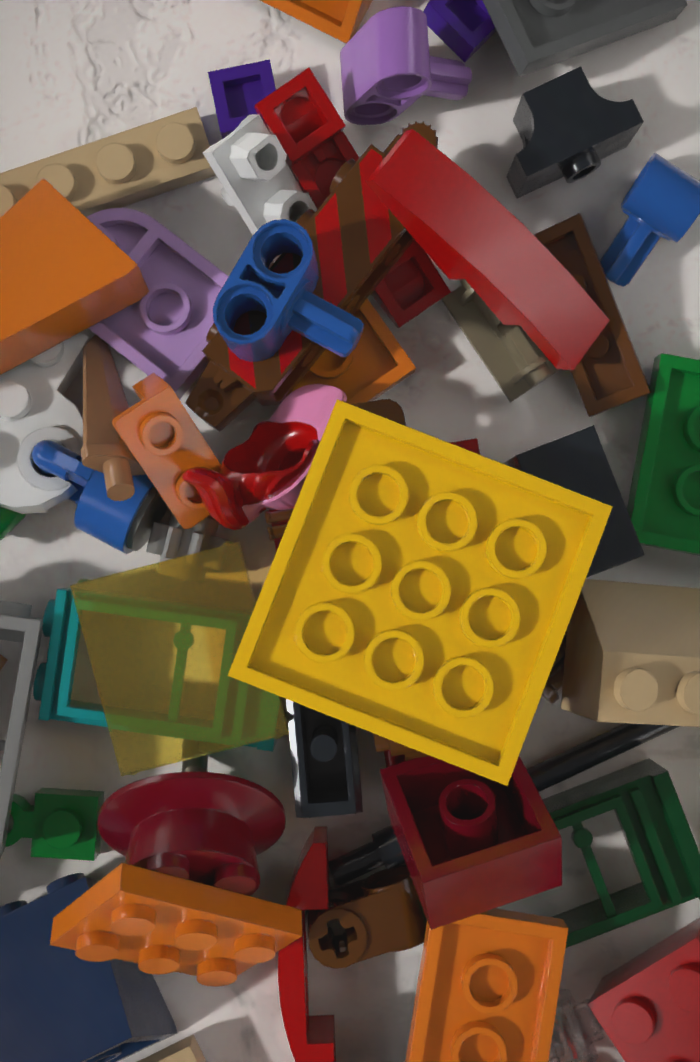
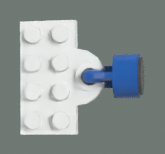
M78 333L0 375V507L21 514L49 513V508L68 499L77 504L74 517V525L77 529L124 554H129L132 551H138L149 540L153 522L158 523L162 520L168 506L146 474L132 476L135 493L131 498L124 501L111 500L107 496L104 474L82 464L80 449L83 446V416L76 405L64 397V394L83 365V347L90 341L88 336Z

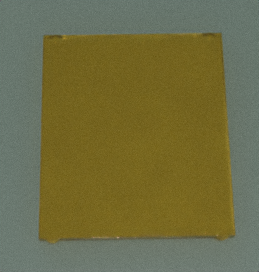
M226 541L220 547L91 580L82 578L76 584L70 585L121 776H134L141 771L271 738L280 739L283 735L289 734L288 723L280 696L227 676L256 605L240 541L235 543Z

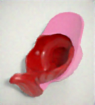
M323 384L306 385L296 389L281 402L269 420L255 425L250 437L245 442L226 452L221 465V473L206 467H194L184 472L182 475L183 480L195 486L212 518L225 528L231 530H240L246 527L266 509L280 511L294 508L336 400L346 402V394L339 388Z

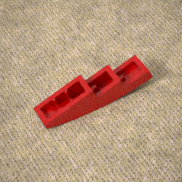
M411 129L405 131L366 180L367 185L449 280L465 279L503 325H520L556 369L574 370L610 320L550 251L472 176L418 132Z

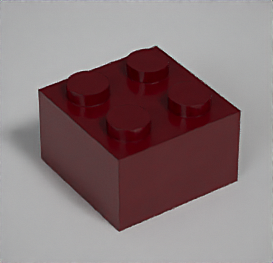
M432 756L415 758L380 769L389 819L431 930L562 886V837L520 756L517 759L508 786Z

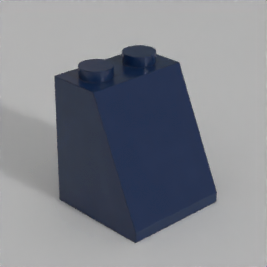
M84 873L70 874L50 883L46 887L48 894L28 904L27 901L21 900L0 906V1062H119L177 1034L174 1020L153 975L140 971L137 963L118 959L103 962L85 961L75 955V950L50 945L53 918L100 880L85 877Z

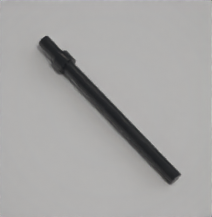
M624 723L532 766L527 771L538 792H541L680 726ZM392 825L373 833L372 842L328 862L332 876L338 886L384 865L388 871L405 863Z

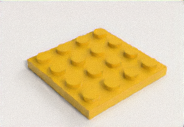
M337 399L227 676L508 786L613 506Z

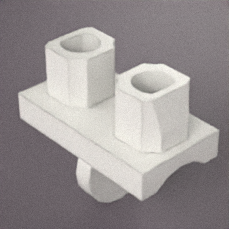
M260 114L247 116L233 132L203 152L223 186L221 189L222 197L227 205L236 207L252 235L262 225L272 220L286 219L297 222L307 210L313 209L315 212L317 211L310 195L303 193L286 163L287 154L277 136L270 134Z

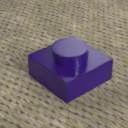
M430 0L423 11L427 17V26L464 63L497 31L482 0Z
M270 59L208 72L222 139L233 132L247 116L257 114L254 108L255 104L276 90Z

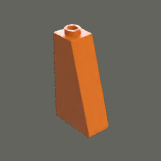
M44 178L0 217V375L140 301L149 292L138 264Z

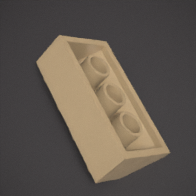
M585 579L567 627L561 709L597 722L700 727V589Z

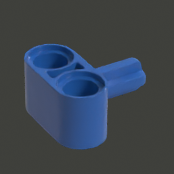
M657 153L651 156L621 203L622 211L629 217L600 259L609 281L623 287L628 285L661 237L677 243L700 214V181Z
M281 219L272 220L262 225L252 236L216 297L213 306V321L229 349L240 359L257 362L272 357L281 348L292 330L340 357H347L360 341L364 329L363 322L359 318L313 294L319 279L318 263L312 240L307 231L298 223ZM282 253H294L302 257L300 264L288 273L278 274L269 270L273 259ZM248 311H260L267 315L265 324L259 331L251 335H241L234 332L235 323L242 314Z

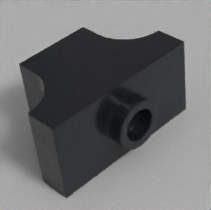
M581 66L523 93L513 118V122L523 142V149L515 154L506 176L516 198L518 199L562 177L565 178L567 183L578 181L599 168L601 159L626 148L644 122L633 99L615 102L599 96L590 86Z

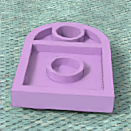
M110 208L95 212L86 218L138 264L149 292L140 301L88 329L147 376L154 372L172 387L180 400L209 363L202 350L208 344L206 336L214 323L213 306L216 297L229 276L154 218L143 212L128 208Z

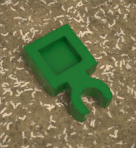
M42 787L35 793L34 805H30L21 795L14 794L10 813L13 817L14 825L12 829L7 830L5 847L15 844L21 838H32L31 857L94 861L99 856L101 848L98 815L104 803V791Z

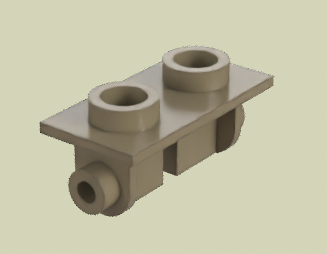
M461 279L460 283L462 285L441 299L510 403L561 370L554 367L520 325H503L465 279Z

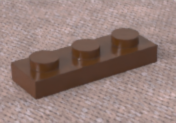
M578 213L534 234L571 273L610 320L576 368L571 370L588 416L593 417L652 393L583 216Z

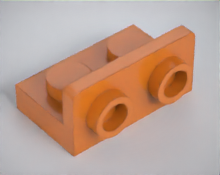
M153 372L132 386L141 401L116 416L112 420V425L182 528L190 529L210 516L195 486L184 481L182 475L186 470L194 467H206L221 473V464L172 387Z

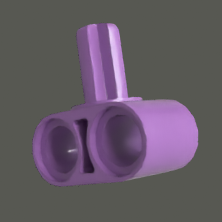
M399 6L379 11L361 27L340 52L344 116L347 121L357 125H376L389 122L398 117L422 95L456 101L461 100L467 95L468 85L472 81V71L462 61L430 56L427 17L422 10L414 7Z

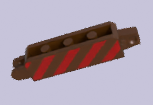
M415 121L412 125L408 123V127L402 128V134H398L384 152H381L371 144L357 162L354 159L346 161L331 182V194L316 212L313 209L307 210L296 222L309 234L318 263L319 279L313 294L351 315L356 313L415 240L367 185L366 180L407 130L414 129L438 148L436 130L431 129V124L425 125L424 121L423 123ZM282 253L275 262L272 261L270 263L269 270L278 274L288 273L300 264L302 257L294 253ZM248 311L242 314L235 323L234 332L241 335H251L259 331L265 324L267 315L260 311ZM213 323L206 336L208 344L202 350L209 363L185 404L209 426L220 432L254 400L262 406L281 404L326 348L292 330L281 348L272 357L264 361L249 362L240 359L229 349L215 323Z

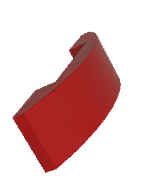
M307 68L256 103L254 108L257 114H260L270 134L277 136L287 154L286 163L303 193L310 195L318 210L331 194V182L341 166L349 159H354L357 162L360 157L343 132L346 126L311 69ZM414 240L373 290L371 295L394 325L400 328L451 293L427 253Z
M327 826L314 827L301 851L289 885L285 905L301 909L302 937L278 951L280 1005L285 1031L295 1062H336L334 1015L309 1016L306 910L329 908L330 884Z

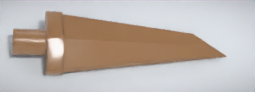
M95 334L83 347V446L80 449L82 464L104 474L108 498L114 501H124L131 498L135 493L132 476L145 475V472L112 425V420L127 410L129 406L110 348L105 341Z

